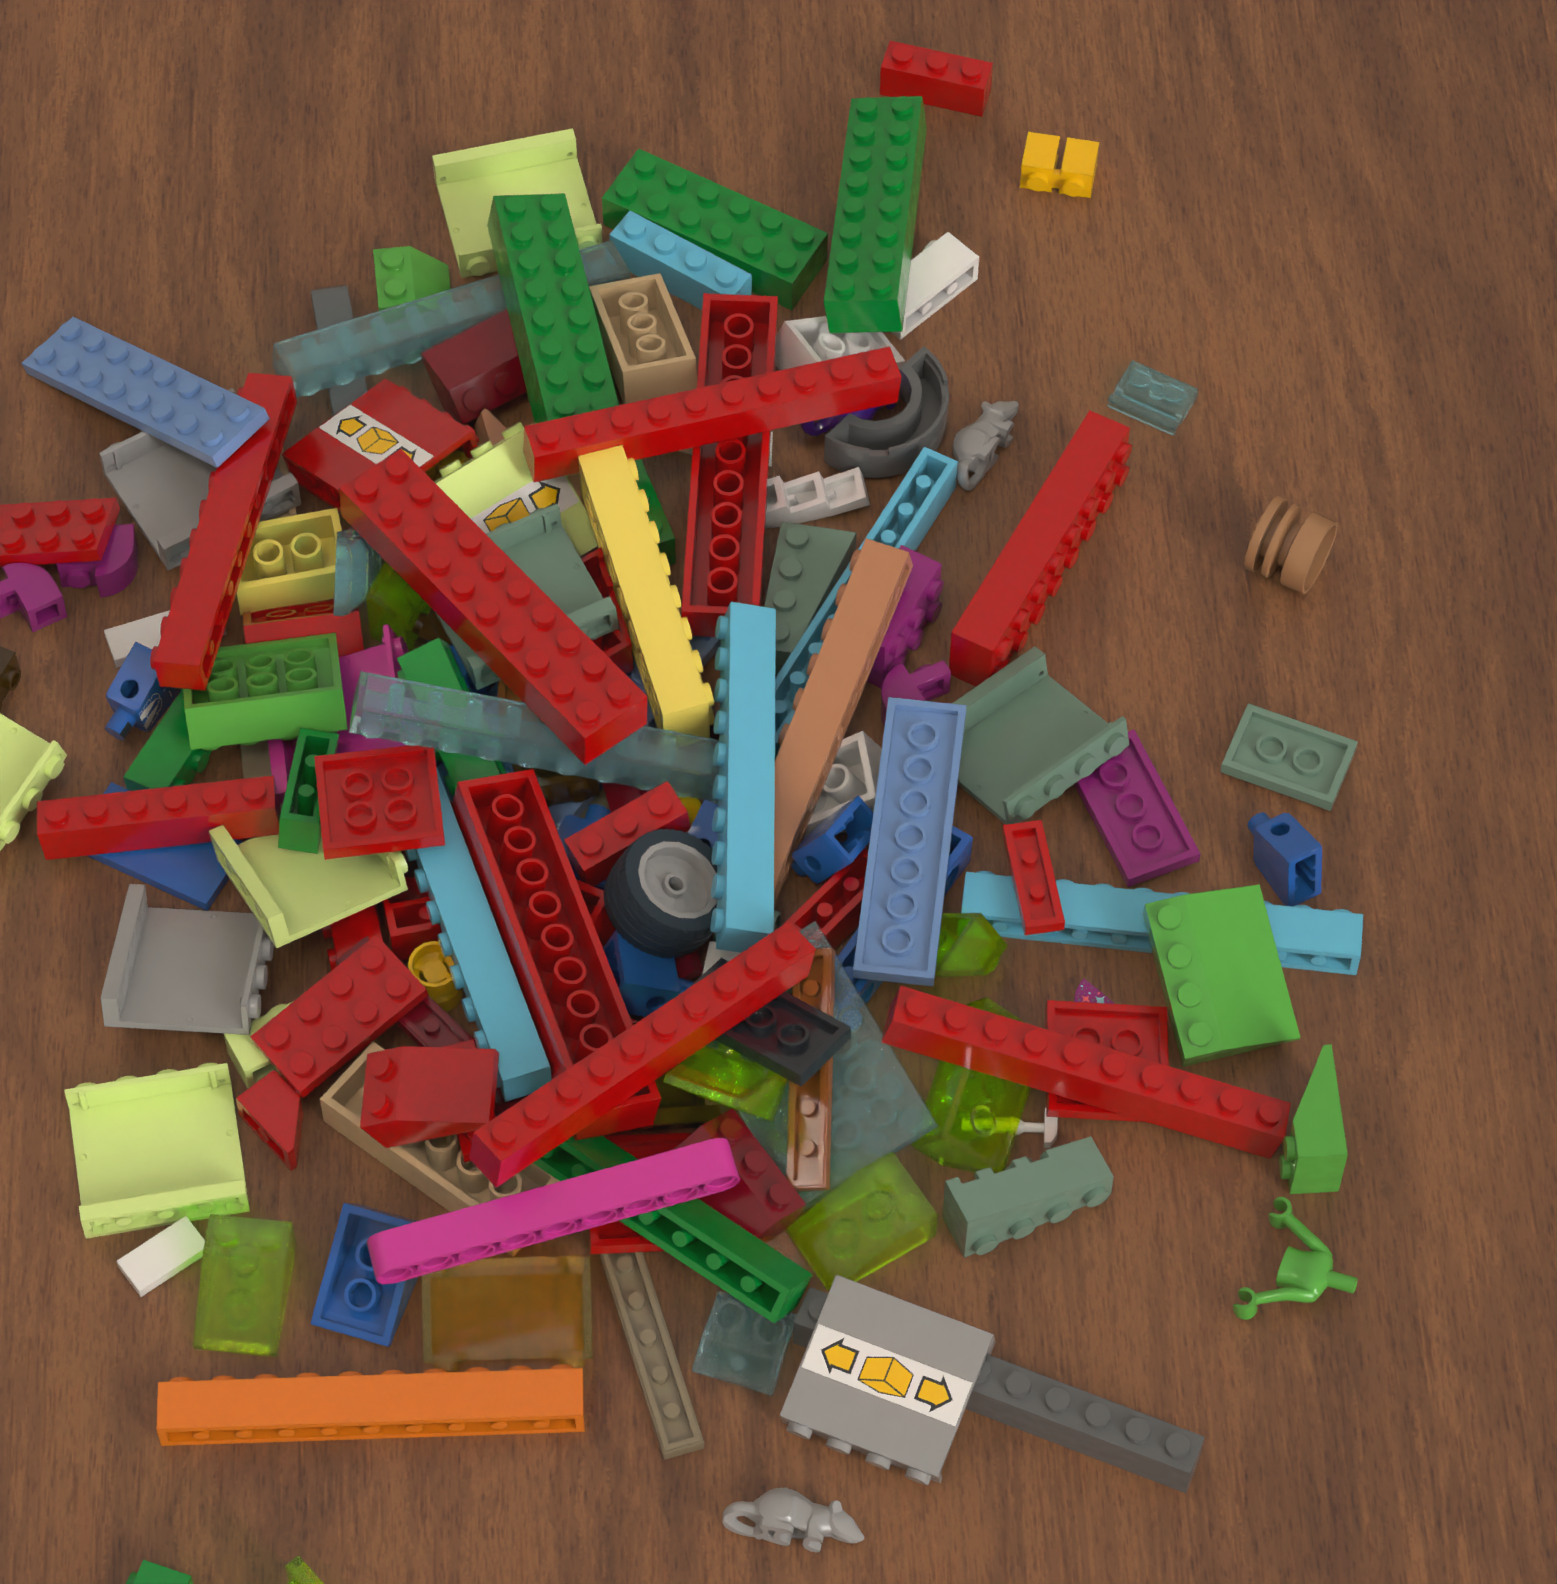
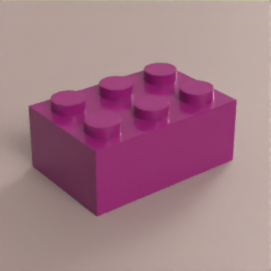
M903 545L899 549L910 553L913 568L867 679V682L881 689L886 675L901 663L905 665V656L909 650L915 651L918 648L924 635L923 629L928 622L934 623L943 606V603L939 601L944 586V581L941 580L942 564Z

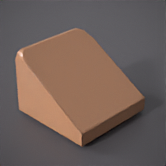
M484 409L480 413L474 425L476 435L480 440L479 445L489 440L492 445H495L504 439L501 433L507 429L488 409Z

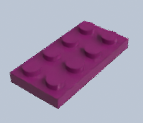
M1135 730L1128 731L1129 746L1119 755L1113 756L1097 767L1092 774L1074 784L1127 887L1199 862L1201 854Z

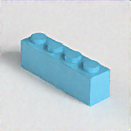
M632 211L627 213L609 235L610 260L612 263L639 277L661 273L669 293L701 310L703 306V293L752 295V275Z

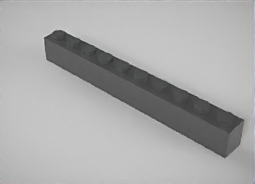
M809 1287L793 1323L794 1344L807 1348L828 1293ZM988 1354L966 1406V1409L1184 1493H1187L1199 1463L1205 1439L1204 1436Z

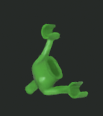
M1285 1197L1276 1198L1273 1201L1275 1209L1284 1211V1213H1269L1270 1224L1277 1229L1288 1227L1312 1251H1303L1288 1246L1276 1278V1286L1282 1288L1257 1293L1248 1287L1238 1290V1297L1242 1301L1250 1302L1247 1305L1233 1304L1234 1314L1243 1320L1254 1317L1257 1313V1305L1279 1301L1310 1303L1316 1301L1327 1287L1354 1294L1357 1287V1277L1333 1271L1331 1251L1293 1215L1291 1202Z

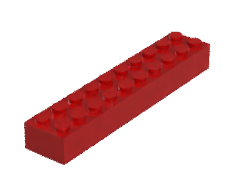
M703 293L697 388L775 371L778 296ZM771 430L693 447L681 618L687 617L692 636L715 637L718 617L725 616L730 602L761 606Z
M402 449L339 487L341 516L584 765L647 724V695Z
M530 769L460 781L457 783L452 809L548 1059L551 1078L554 1079L633 1026L534 770ZM655 1081L573 1135L575 1141L653 1125L661 1101Z

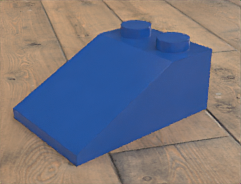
M343 1203L310 1324L390 1347L418 1277L393 1284H379L375 1278L367 1240L372 1235L381 1231L417 1221L360 1204Z

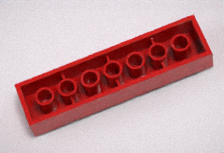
M1089 410L952 630L949 658L951 676L976 687L1010 664V658L1014 652L1020 653L1028 638L1027 631L1031 624L1037 625L1040 622L1046 605L1044 603L1048 596L1054 597L1057 594L1063 579L1061 575L1065 568L1072 569L1079 555V545L1083 540L1086 542L1090 540L1096 527L1095 519L1099 513L1105 514L1113 499L1112 491L1116 486L1122 487L1128 476L1130 467L1126 465V462L1132 450V445L1128 443L1130 427Z

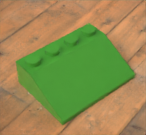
M336 633L219 647L206 690L183 689L184 709L191 750H215L221 746L233 744L254 745L260 741L272 739L293 740L298 738L300 728L329 733L348 730Z
M1260 884L1185 894L1144 905L1143 918L1182 1067L1300 1040L1299 1030Z

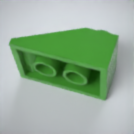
M1332 1044L1323 1045L1293 1119L1290 1136H1284L1283 1139L1284 1155L1279 1157V1170L1281 1179H1288L1290 1194L1338 1192L1348 1153Z

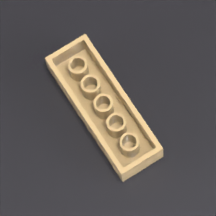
M372 1042L320 1098L325 1123L450 1212L560 1182L532 1163L496 1188L472 1161L464 1163L456 1134L390 1148L382 1146L360 1128L367 1054L385 1050L375 1042ZM521 1248L508 1251L507 1253L514 1257Z

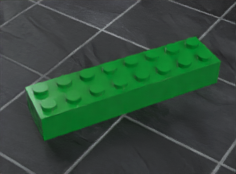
M922 96L851 98L824 295L829 333L903 332L927 131Z
M565 193L493 196L487 227L534 422L541 423L618 406Z

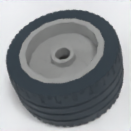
M675 829L653 830L640 836L629 845L613 865L606 879L603 892L606 913L618 934L627 940L629 944H632L633 947L646 952V954H651L655 957L659 956L660 958L682 957L702 946L714 933L711 932L710 925L713 910L717 908V899L711 897L712 881L714 875L717 874V865H712L713 849L707 843L702 842L701 839L696 838V836L689 835V833H684L680 830L676 831Z

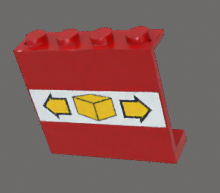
M385 378L284 451L282 456L289 472L295 477L299 486L341 512L339 487L398 450L402 449L426 472L456 449L463 452L467 458H473L470 451L478 447L477 444L480 440L476 432L469 425L466 424L464 426L446 411L440 412L432 407L426 399L422 398L420 400L412 395L406 387H399Z

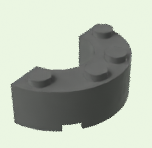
M923 346L899 368L902 376L899 396L907 404L905 409L896 416L881 421L863 420L848 414L825 435L824 462L841 472L859 467L863 477L883 478L908 472L924 447L936 452L947 429L949 389L948 379L941 363L926 347Z

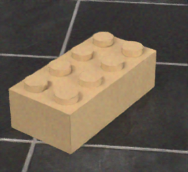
M661 273L589 286L608 365L624 404L697 388L696 357Z

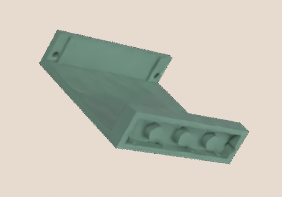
M558 504L537 509L529 516L512 523H504L494 531L486 533L591 640L619 629L616 607L610 596L603 599L562 526ZM436 613L476 689L479 690L501 680Z
M1036 646L952 703L967 705L958 785L1005 825L1019 823L1024 819L1030 818L1036 810L1052 799L1061 796L1066 789L1080 779L1092 774L1097 767L1113 756L1119 755L1129 746L1126 718L1122 716L1113 723H1107L1048 675L1045 654Z

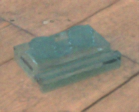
M1132 360L1117 383L1113 394H1110L1107 407L1174 436L1177 427L1183 422L1196 401L1199 389Z

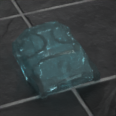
M353 527L337 532L334 616L350 614L353 609L365 603L381 585L382 557Z
M718 1291L702 1334L692 1372L773 1396L793 1334V1323L797 1314L790 1312L774 1324L729 1293Z

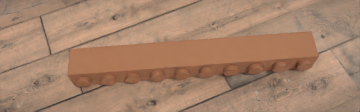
M867 538L862 549H856L852 555L849 570L852 573L847 584L842 583L837 592L835 605L838 608L833 619L828 618L824 624L821 634V640L824 642L819 654L814 653L811 656L807 667L809 679L805 689H798L793 701L792 709L795 710L791 723H785L779 735L778 745L781 747L775 759L774 909L794 862L792 852L803 840L913 568L909 552Z

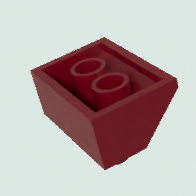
M507 308L419 353L444 411L461 424L479 417L484 409L490 411L527 392Z
M733 1108L700 1126L675 1148L678 1149L715 1138H724L729 1141L740 1177L739 1183L728 1190L698 1199L763 1242H767L791 1228L806 1206V1203Z

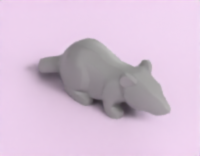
M986 401L981 404L983 414L976 422L956 433L952 449L953 456L958 461V483L964 490L971 491L980 480L984 478L985 473L997 462L999 455L994 453L997 446L1006 448L1012 442L1013 436L1009 435V432L1014 426V422L1011 420L1018 411L1019 404L1017 401H998L993 404ZM968 471L975 472V474L969 479Z
M789 1488L769 1490L754 1502L737 1501L731 1503L725 1508L722 1516L724 1527L739 1535L755 1537L759 1540L764 1539L783 1546H789L792 1538L803 1539L804 1549L816 1553L820 1552L824 1537H831L835 1540L852 1544L861 1542L865 1538L854 1519L842 1510L841 1503L838 1500L831 1501L827 1507L813 1503L805 1496ZM736 1517H748L755 1522L756 1526L752 1527L743 1524Z

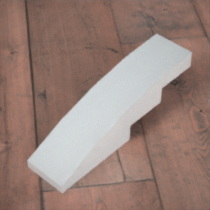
M857 467L824 479L819 471L785 483L780 476L768 479L765 529L780 527L781 522L799 524L870 505L864 477L860 468Z

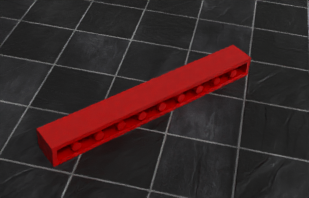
M890 346L527 425L524 426L523 452L533 483L579 473L578 456L623 445L627 459L634 458V460L896 403L898 402L902 376Z
M248 373L244 387H239L237 391L238 396L265 408L270 419L228 457L216 471L210 473L208 481L209 493L207 499H203L200 503L198 526L193 528L190 533V551L188 557H183L181 561L180 581L178 587L172 588L169 614L164 616L161 621V639L159 645L154 646L151 652V669L156 670L160 686L206 690L297 405L292 376Z
M788 921L476 1130L473 1134L469 1159L497 1188L809 976L816 948Z
M904 986L899 987L888 1010L881 1043L1268 1159L1272 1157L1286 1135L1291 1103Z

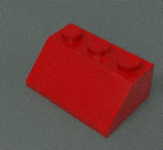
M357 596L243 613V629L246 644L336 633L339 658L364 650Z

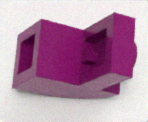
M134 524L114 525L101 561L57 563L62 587L85 588L97 585L100 598L108 597L124 590L133 581L138 569V543Z
M13 563L3 566L5 580L0 581V619L20 610L33 633L67 618L63 596L48 572L39 566L29 563Z
M944 660L933 665H923L912 674H909L903 663H901L886 675L881 689L880 709L884 727L888 697L930 701L950 692L951 671Z

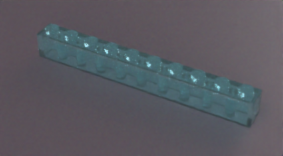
M612 240L580 250L588 286L630 279L631 272ZM499 275L276 342L273 347V368L277 375L292 376L297 398L313 395L320 390L332 386L346 385L355 379L371 374L378 375L387 369L403 364L416 363L422 359L419 354L421 351L507 308Z
M363 671L360 673L353 698L349 733L360 734L368 738H381L402 742L409 746L418 745L439 749L446 753L476 756L488 761L497 760L518 764L525 768H539L558 772L562 775L581 776L604 783L623 784L641 790H652L668 781L678 797L706 799L718 804V799L713 798V785L716 775H719V767L713 765L715 746L719 740L643 726L584 765L524 702Z

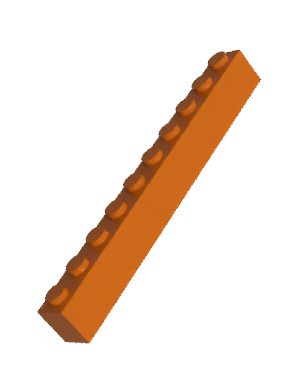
M566 1364L554 1365L550 1369L535 1370L527 1366H513L504 1371H490L483 1367H473L465 1372H447L443 1369L434 1368L425 1370L423 1373L405 1374L400 1370H387L382 1372L381 1375H363L359 1372L347 1371L340 1373L338 1376L302 1373L291 1378H278L272 1374H261L255 1376L254 1379H236L232 1376L221 1375L212 1378V1380L194 1381L188 1377H175L170 1379L169 1382H158L156 1430L161 1446L585 1432L583 1368H574Z

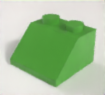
M411 246L373 249L381 334L455 328L449 267L447 264Z

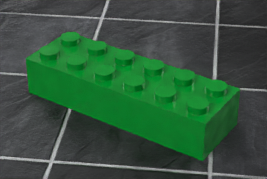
M639 148L602 197L604 226L614 230L627 213L632 211L752 275V293L759 296H778V304L790 310H793L827 261V232Z

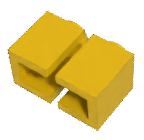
M1028 132L1021 165L1020 188L1052 192V188L1059 189V194L1091 198L1097 167L1099 142L1067 137L1060 170L1056 169L1060 136Z

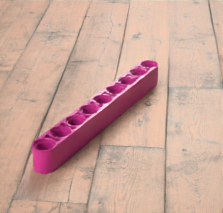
M715 1138L381 1231L372 1235L367 1240V1247L376 1281L379 1284H393L722 1192L737 1185L740 1177L729 1141L724 1138Z

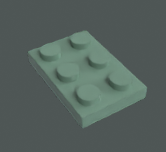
M1248 703L1222 762L1220 772L1331 811L1356 752L1358 741Z

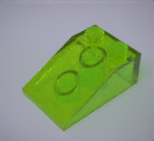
M719 1043L717 1050L704 1046L665 1075L663 1082L703 1099L773 1122L788 1079L755 1061L751 1062L740 1058V1053Z
M892 1151L855 1172L789 1226L787 1232L829 1292L836 1275L856 1282L935 1237L938 1214Z
M210 1214L202 1256L193 1341L194 1349L277 1357L297 1244L292 1222Z

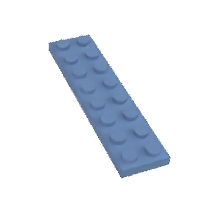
M75 317L61 325L59 330L37 347L21 363L27 374L216 468L270 419L265 408Z
M888 697L853 978L934 986L967 705Z

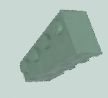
M781 522L764 607L776 609V676L850 563L852 555L856 550L857 532Z
M1090 1136L1045 1150L1040 1156V1160L1034 1162L1026 1156L1012 1160L1011 1164L1002 1172L994 1174L991 1167L976 1171L974 1174L976 1179L963 1184L959 1177L946 1180L942 1218L964 1258L975 1253L983 1255L992 1251L1002 1241L1012 1237L1014 1239L1023 1238L1032 1233L1035 1227L1049 1221L1051 1223H1058L1070 1216L1074 1210L1086 1205L1087 1207H1095L1103 1203L1111 1195L1114 1176Z

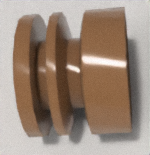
M1276 496L1260 516L1251 533L1244 566L1245 569L1252 572L1257 571L1262 566L1261 574L1265 578L1271 577L1279 566H1283L1280 577L1281 585L1304 595L1315 583L1328 558L1336 537L1338 524L1328 517L1313 512L1301 525L1299 524L1302 512L1301 505L1295 503L1287 510V499Z

